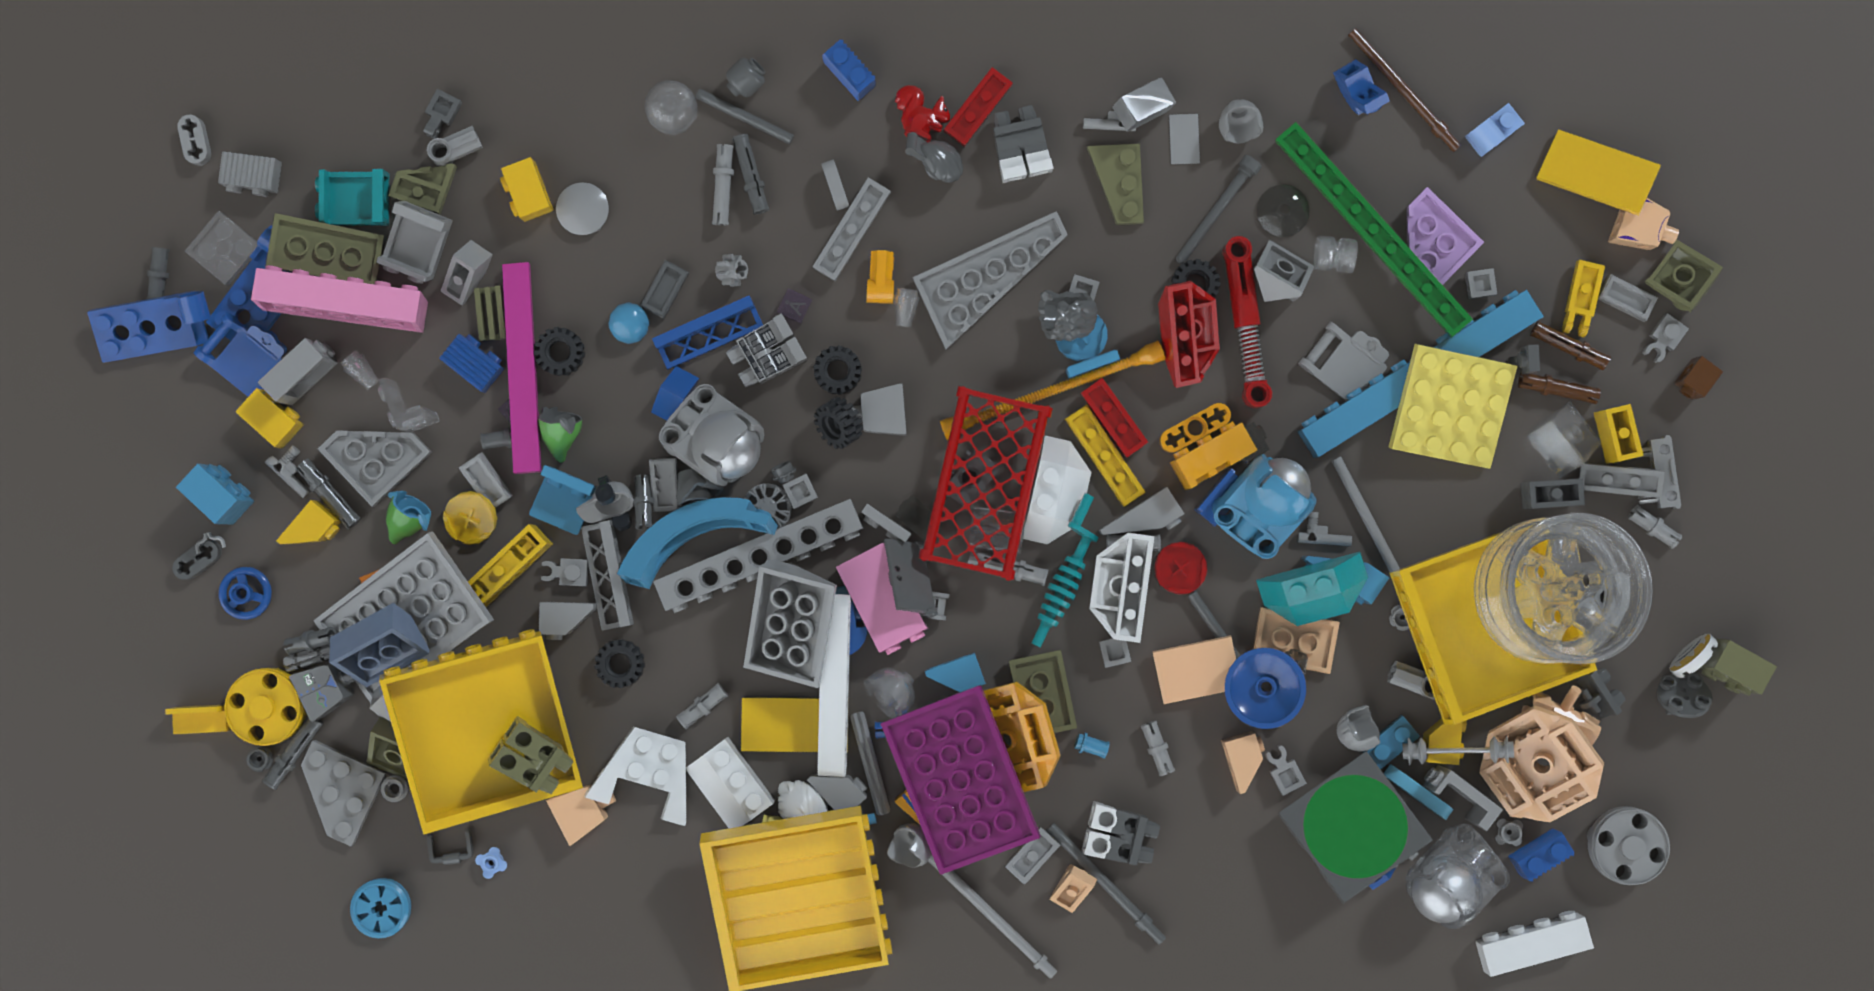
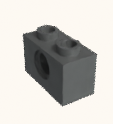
M967 450L961 460L966 461L973 457L976 453L975 450L972 453ZM982 454V458L987 466L992 467L996 465ZM978 457L966 463L968 471H973L976 476L986 470L981 459ZM999 466L995 467L992 470V474L995 476L1001 468ZM961 467L956 474L952 472L950 481L955 486L960 487L964 485L962 474L966 472L965 469ZM988 473L982 475L976 481L981 492L992 480L991 475ZM966 485L960 489V494L966 503H971L980 495L975 485ZM958 494L949 495L959 505L964 506Z
M1583 479L1521 483L1522 509L1585 505Z

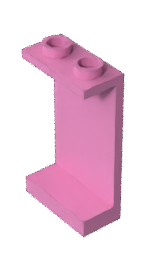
M884 543L836 567L879 653L886 651L887 655H890L901 649L900 643L908 639L913 643L925 636L923 631L927 630L928 627L920 613L896 610L893 590L889 581V567Z

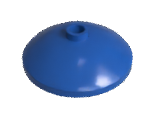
M1257 648L1242 654L1231 665L1225 679V696L1230 709L1241 721L1256 728L1271 729L1288 723L1299 713L1306 697V680L1298 663L1288 654L1273 648ZM1269 682L1272 685V689L1264 691L1262 683Z

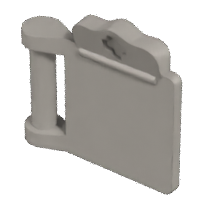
M1330 321L1325 327L1327 331L1306 358L1302 357L1298 365L1347 401V394L1359 387L1362 391L1370 387L1369 380L1384 373L1387 369L1384 362L1389 357V352L1381 346L1377 338L1370 337L1363 331H1356L1350 337ZM1334 337H1337L1341 342L1322 367L1318 369L1314 365Z

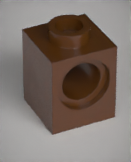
M1703 356L1691 359L1674 384L1680 388L1679 392L1689 399L1703 398L1716 383L1723 371Z

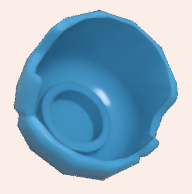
M627 302L619 304L611 312L608 324L611 334L618 341L632 344L639 342L647 334L649 319L641 306Z

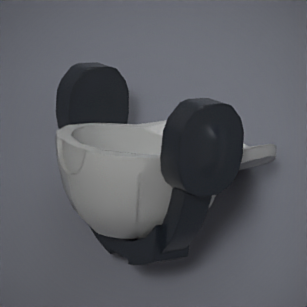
M608 475L598 478L599 486L595 488L590 500L576 508L577 514L588 523L612 517L613 525L618 531L628 530L632 525V519L628 511L633 507L634 501L631 491L621 482H612Z

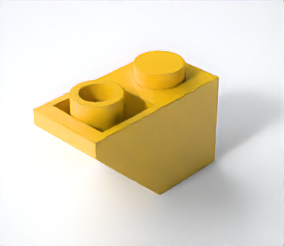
M1442 718L1423 733L1426 748H1464L1461 738L1462 732L1466 730L1467 720L1455 725H1444ZM1464 753L1427 754L1425 762L1459 765L1460 759L1464 757Z

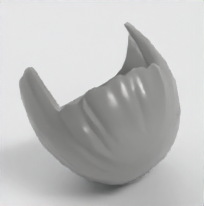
M1245 99L1232 100L1223 109L1219 119V130L1226 141L1237 144L1257 138L1264 128L1259 109L1252 102Z
M1363 705L1353 708L1340 718L1336 730L1340 742L1348 749L1363 752L1380 744L1379 730L1371 717L1369 706Z
M907 823L896 829L887 849L889 859L911 868L925 865L928 862L931 851L921 825Z

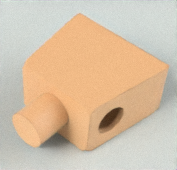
M590 784L583 786L582 789L546 800L569 846L608 818L604 808L616 802L613 793L609 804L585 798V793L592 786Z

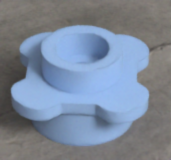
M497 847L490 848L489 852L484 855L479 854L475 859L476 864L480 865L483 870V876L487 879L492 878L496 872L504 871L507 868V862L504 861ZM490 860H492V861L494 862L493 865H490V864H489V861H490Z

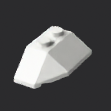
M1050 436L1044 437L1022 539L1049 544L1071 530L1068 524L1072 521L1084 493H1087L1091 477V471L1071 441Z
M1126 533L1096 556L1089 609L1115 640L1137 643L1141 641L1155 536Z

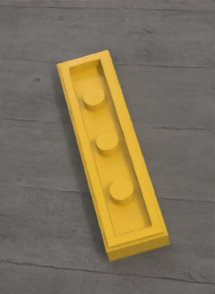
M1085 405L1064 419L1123 507L1146 493L1088 405Z

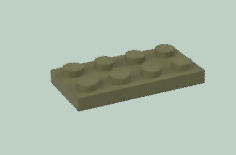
M275 213L265 266H276L288 272H293L294 269L309 272L310 276L320 277V273H327L337 276L336 279L346 281L347 277L363 279V283L374 284L379 268V263L376 261L381 256L384 235Z

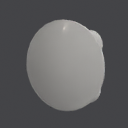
M582 182L568 186L562 191L556 203V214L560 224L567 231L577 235H588L600 231L609 213V205L605 194L598 187L590 183Z

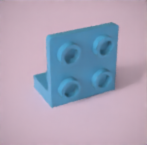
M544 465L540 475L545 478L529 515L578 535L584 520L577 514L576 508L592 498V494L597 486L551 466Z

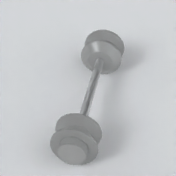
M1493 736L1490 741V747L1426 748V742L1422 738L1419 739L1418 743H1412L1410 738H1408V743H1403V760L1409 759V765H1411L1413 759H1419L1421 765H1423L1427 759V754L1490 753V758L1495 764L1499 758H1505L1506 762L1509 763V758H1514V742H1508V736H1506L1504 742H1498L1496 737Z

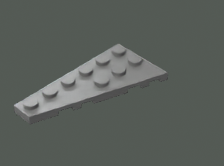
M1057 211L913 277V281L945 350L1068 236Z

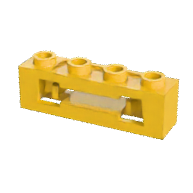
M528 524L480 569L468 583L484 606L487 607L544 554L553 543L536 525Z

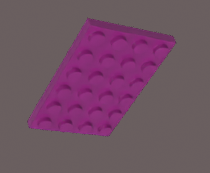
M981 684L881 723L940 875L1041 837Z

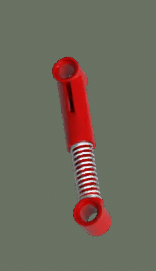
M1235 236L1224 245L1222 255L1226 263L1234 328L1238 329V332L1241 333L1238 336L1241 337L1239 341L1242 342L1240 346L1243 347L1240 350L1243 351L1241 353L1244 356L1242 364L1245 365L1243 369L1246 370L1244 372L1246 376L1244 377L1245 383H1243L1242 399L1246 406L1258 409L1270 402L1272 390L1267 380H1265V372H1262L1264 367H1261V364L1263 362H1260L1263 358H1260L1262 353H1259L1261 348L1258 346L1261 344H1258L1260 339H1257L1259 334L1256 332L1259 330H1256V327L1261 325L1251 258L1252 245L1247 238ZM1232 245L1242 247V257H1236L1232 254ZM1239 265H1240V271H1241L1242 286H1241ZM1253 388H1259L1263 392L1262 401L1256 402L1252 399L1251 391Z

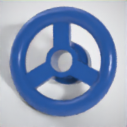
M236 568L230 571L221 581L218 592L219 601L223 609L234 618L241 620L256 618L270 604L272 597L270 582L262 572L255 568ZM246 575L253 576L259 580L263 587V594L253 591L248 585ZM237 577L238 583L234 584V585L230 588V590H229V598L231 599V601H228V598H227V589H228V586H229L230 582H231L234 578ZM242 589L246 590L245 598L241 596ZM250 600L260 602V605L252 611L242 612L235 609L239 604H246Z

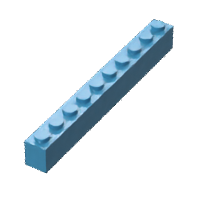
M1514 290L1502 298L1504 303L1498 307L1493 303L1480 311L1482 317L1475 321L1472 320L1452 338L1445 333L1435 339L1437 345L1433 346V348L1480 357L1544 316L1527 290L1520 293ZM1402 360L1391 367L1393 372L1384 377L1381 373L1369 380L1370 387L1362 391L1360 387L1346 395L1348 400L1339 405L1336 401L1323 409L1326 414L1317 419L1314 415L1302 422L1303 428L1297 432L1313 458L1320 457L1397 409L1401 400L1410 361L1406 363L1405 360Z

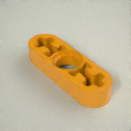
M1216 403L1165 430L1159 439L1161 448L1169 453L1177 452L1225 426L1231 418L1230 409L1225 404ZM1213 409L1223 410L1225 413L1222 416L1223 422L1220 423L1218 419L1210 422L1209 425L1212 428L1208 430L1207 422L1201 415L1205 414L1207 419L1215 414ZM1193 420L1199 421L1202 424V432L1197 436L1191 435L1188 431V424ZM1182 426L1183 433L1189 441L1185 442L1183 437L1176 441L1177 447L1167 446L1165 443L1168 440L1167 434L1170 433L1171 436L1181 433L1178 427Z

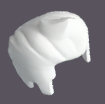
M800 780L795 782L784 781L779 784L778 813L783 819L827 812V802L812 785Z

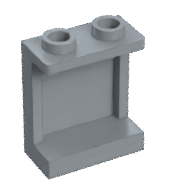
M407 201L395 202L392 213L396 214L390 235L383 255L379 256L376 262L384 265L383 269L395 274L399 272L408 275L410 281L423 284V281L426 282L434 279L453 220Z
M1437 765L1436 768L1432 767L1424 777L1425 783L1423 787L1439 795L1448 785L1472 803L1474 806L1465 816V819L1485 831L1490 828L1503 811L1502 808L1450 769Z

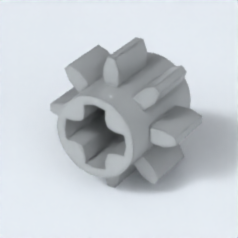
M724 254L722 256L723 261L716 263L715 273L717 278L722 281V285H730V287L741 286L740 279H746L748 274L746 262L742 260L741 255Z

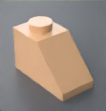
M1252 731L1221 740L1234 785L1239 794L1246 793L1263 760L1261 752L1265 751L1261 737H1256V734Z

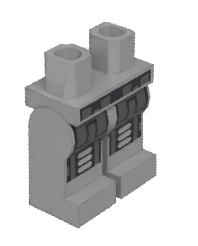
M782 313L758 329L736 340L737 345L726 352L733 366L745 359L748 361L750 368L738 374L745 387L758 382L763 384L807 361L806 355Z

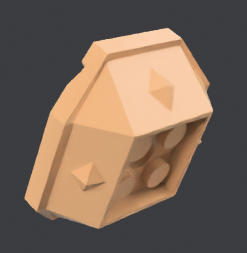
M1534 705L1489 731L1485 747H1490V741L1493 736L1496 737L1498 742H1504L1506 736H1508V742H1514V758H1509V763L1506 762L1505 758H1499L1495 764L1490 758V753H1484L1479 772L1510 817H1525L1537 821L1552 822L1597 798L1604 762L1573 718ZM1537 759H1546L1550 765H1540Z

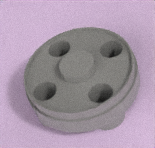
M1631 806L1610 809L1603 813L1587 831L1588 852L1593 865L1603 876L1623 885L1647 883L1657 877L1668 862L1670 855L1668 834L1661 822L1645 810ZM1639 814L1640 823L1637 826H1633L1632 818ZM1606 831L1607 839L1604 843L1600 844L1598 837L1601 832ZM1653 848H1657L1658 855L1655 859L1651 860L1649 857L1650 851ZM1620 865H1624V874L1621 877H1617V868Z

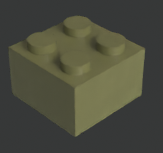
M1716 639L1718 646L1717 648H1711L1713 651L1712 656L1700 667L1703 670L1701 674L1713 681L1719 680L1726 683L1724 687L1736 694L1741 692L1747 696H1750L1751 693L1762 695L1777 666L1731 640Z

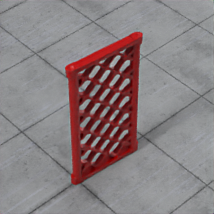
M958 386L956 393L958 401L924 548L920 549L919 559L996 575L1008 581L1014 580L1016 570H1013L1047 420L1051 418L1053 408L979 392L965 386ZM969 396L986 399L987 403L975 409L968 403ZM994 402L1011 405L1013 409L1001 415L994 406ZM986 406H992L997 414V419L985 425L978 416V412ZM1020 408L1037 411V419L1025 420L1020 412ZM1012 412H1017L1023 420V425L1011 431L1004 422V418ZM973 415L976 416L982 427L979 431L969 435L962 429L964 418ZM996 422H1002L1008 433L1002 439L995 441L988 432V428ZM1022 428H1028L1033 433L1031 445L1019 446L1014 438V434ZM984 431L992 443L986 449L979 451L972 442V437ZM1010 437L1018 449L1012 455L1005 457L998 448V444ZM968 441L976 453L973 457L963 461L956 455L958 444ZM994 447L1002 459L996 465L989 467L982 458V453ZM1020 453L1027 459L1025 471L1015 473L1008 464V460ZM978 457L981 459L986 470L980 475L973 477L966 468V463ZM1004 463L1007 465L1012 476L1003 483H999L992 474V470ZM962 467L965 469L970 480L964 485L957 487L950 481L952 470ZM988 473L991 475L996 486L987 493H983L976 484V480ZM1014 479L1019 485H1022L1019 497L1009 499L1002 490V486ZM972 483L975 485L980 496L971 503H966L960 494V489ZM998 489L1001 491L1006 502L997 509H993L986 500V496ZM956 493L959 495L964 506L955 513H950L944 507L946 496ZM982 499L985 501L990 512L981 519H976L970 510V506ZM1008 505L1013 511H1016L1013 523L1002 525L996 516V512ZM966 509L969 511L974 522L965 529H960L954 520V516ZM992 515L995 517L1000 528L991 535H986L980 526V522ZM950 519L953 521L958 532L949 539H944L938 533L940 522ZM976 525L979 527L984 538L975 545H970L964 536V532ZM1002 531L1007 537H1010L1007 549L996 551L990 542V538ZM960 535L963 537L968 548L959 555H954L948 546V542ZM986 541L989 543L994 554L987 560L980 561L974 552V548ZM942 545L946 546L952 558L947 559L934 556V548ZM970 551L973 553L978 564L973 565L960 562L958 558ZM996 557L1003 563V569L999 571L986 568L984 564Z

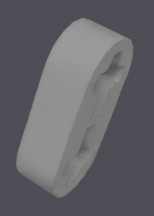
M194 115L182 116L178 122V133L184 157L194 165L203 166L211 158V148L206 126L200 118ZM190 122L197 125V127L193 128L194 137L191 132L186 130V128L190 127ZM195 143L197 148L203 150V153L199 154V159L192 156V153L196 152Z
M834 159L821 163L836 210L849 207Z

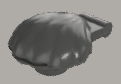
M915 132L908 133L905 153L922 161L926 173L932 179L941 180L945 183L959 180L963 174V164L960 154L953 146L944 141L933 140L927 142L918 137Z

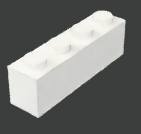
M1566 911L1560 913L1559 918L1552 920L1540 918L1533 921L1534 925L1526 927L1524 925H1515L1509 927L1508 932L1505 933L1490 932L1482 935L1483 939L1476 940L1475 942L1483 971L1492 977L1593 949L1594 946L1586 918L1579 913H1575V911Z

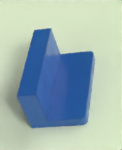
M1232 468L1227 469L1194 509L1214 527L1217 523L1212 512V504L1238 478L1235 474L1236 471ZM1223 508L1218 514L1225 516L1230 509Z

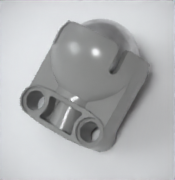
M702 384L693 390L670 416L659 432V440L669 455L676 456L712 483L726 486L728 482H735L755 467L760 457V443L764 440V429L756 419L718 394L713 386ZM712 397L711 401L703 403L706 398ZM679 437L675 443L669 444L671 439Z

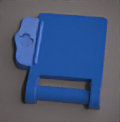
M226 312L221 318L222 323L204 345L198 346L193 353L249 397L256 388L263 389L258 381L283 359L282 357L287 352V347L279 341L274 332L264 329L260 324H253L247 329L234 315ZM230 329L236 331V336L215 359L211 352Z

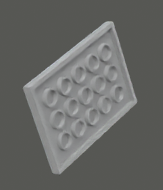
M432 531L425 534L313 621L319 630L333 627L339 633L394 603L412 616L429 648V654L420 659H427L429 662L438 659V655L453 651L494 619ZM411 664L403 667L402 669L411 667ZM355 681L371 703L373 692L380 686V682L378 681L365 687L358 681Z

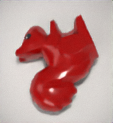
M912 85L900 88L896 93L895 102L897 103V108L903 111L901 121L905 130V136L907 137L910 132H915L918 137L930 142V131L933 130L941 133L942 125L940 123H948L950 121V113L944 104V97L941 96L934 107L930 109L923 106L925 97L920 88Z

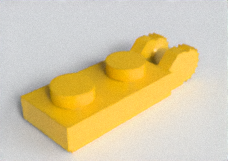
M1583 260L1576 261L1565 309L1567 313L1562 325L1563 333H1570L1576 314L1583 316L1578 327V336L1586 337L1591 318L1595 314L1605 265Z

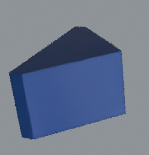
M675 366L660 386L651 413L667 421L685 398L694 390L700 378Z

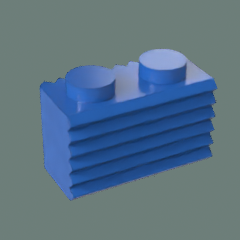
M844 40L837 41L822 55L824 64L857 101L861 100L876 87L875 75H872V72L868 71V68L865 67V64L861 63L858 56L851 52V48L844 44Z
M458 334L439 359L480 392L486 393L505 369L500 365L502 359L490 350L487 354L479 348L481 343L470 334L467 337Z
M1552 828L1508 857L1518 874L1526 880L1533 882V878L1537 879L1538 875L1542 876V873H1547V870L1556 867V864L1560 865L1561 861L1565 862V858L1569 859L1570 855L1574 856V851L1563 833Z

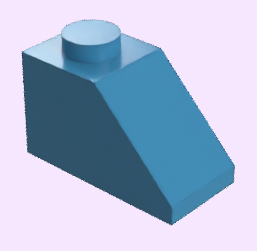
M975 652L925 670L926 677L958 692L980 684H986Z

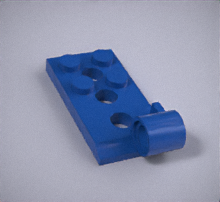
M272 225L261 234L256 249L250 255L252 260L211 314V318L206 321L215 330L222 323L221 318L226 312L238 319L241 311L248 310L250 320L242 325L249 329L253 324H260L266 330H270L282 314L263 311L251 300L256 268L265 269ZM230 329L225 337L231 341L237 332Z
M204 291L184 292L92 309L87 312L102 363L204 344L209 338L204 320L211 318ZM169 316H177L181 320V328L171 327L168 322ZM144 320H149L155 325L154 333L144 331L142 327ZM118 325H123L129 330L128 338H122L117 334L116 327Z

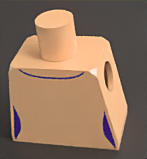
M1647 198L1639 216L1621 209L1619 210L1608 242L1652 250L1659 246L1661 240L1673 244L1678 237L1679 229L1667 225L1670 217L1669 210Z

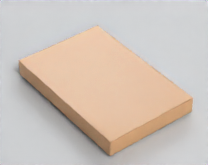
M1260 607L1253 649H1277L1292 657L1301 669L1330 674L1340 622L1323 619L1296 626L1274 611Z
M1231 635L1153 651L1163 703L1167 704L1225 692L1226 675L1236 660Z

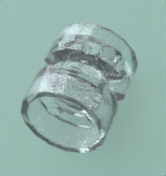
M1319 235L1314 250V269L1330 271L1334 267L1337 272L1353 273L1357 260V240L1340 238L1339 241H1336L1334 237Z

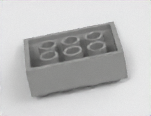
M773 559L759 566L743 668L819 688L837 585L796 565Z

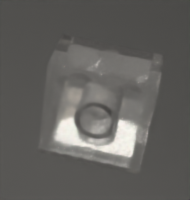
M1571 401L1538 424L1528 435L1534 449L1541 453L1547 461L1548 467L1559 478L1585 464L1601 445L1600 439Z

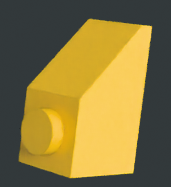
M310 500L276 541L279 544H298L331 540L339 532L340 528L338 526L341 521L320 501Z

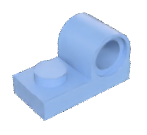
M1508 103L1467 134L1465 138L1478 155L1482 157L1525 123Z

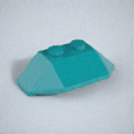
M1356 552L1260 578L1256 582L1264 606L1294 625L1300 626L1349 613L1368 575L1361 552Z

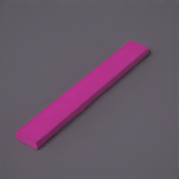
M529 262L502 264L513 473L542 472L536 358L534 355L535 339L531 267Z

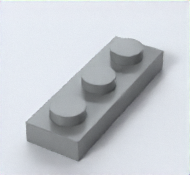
M1581 462L1579 479H1583L1585 491L1662 498L1665 470Z

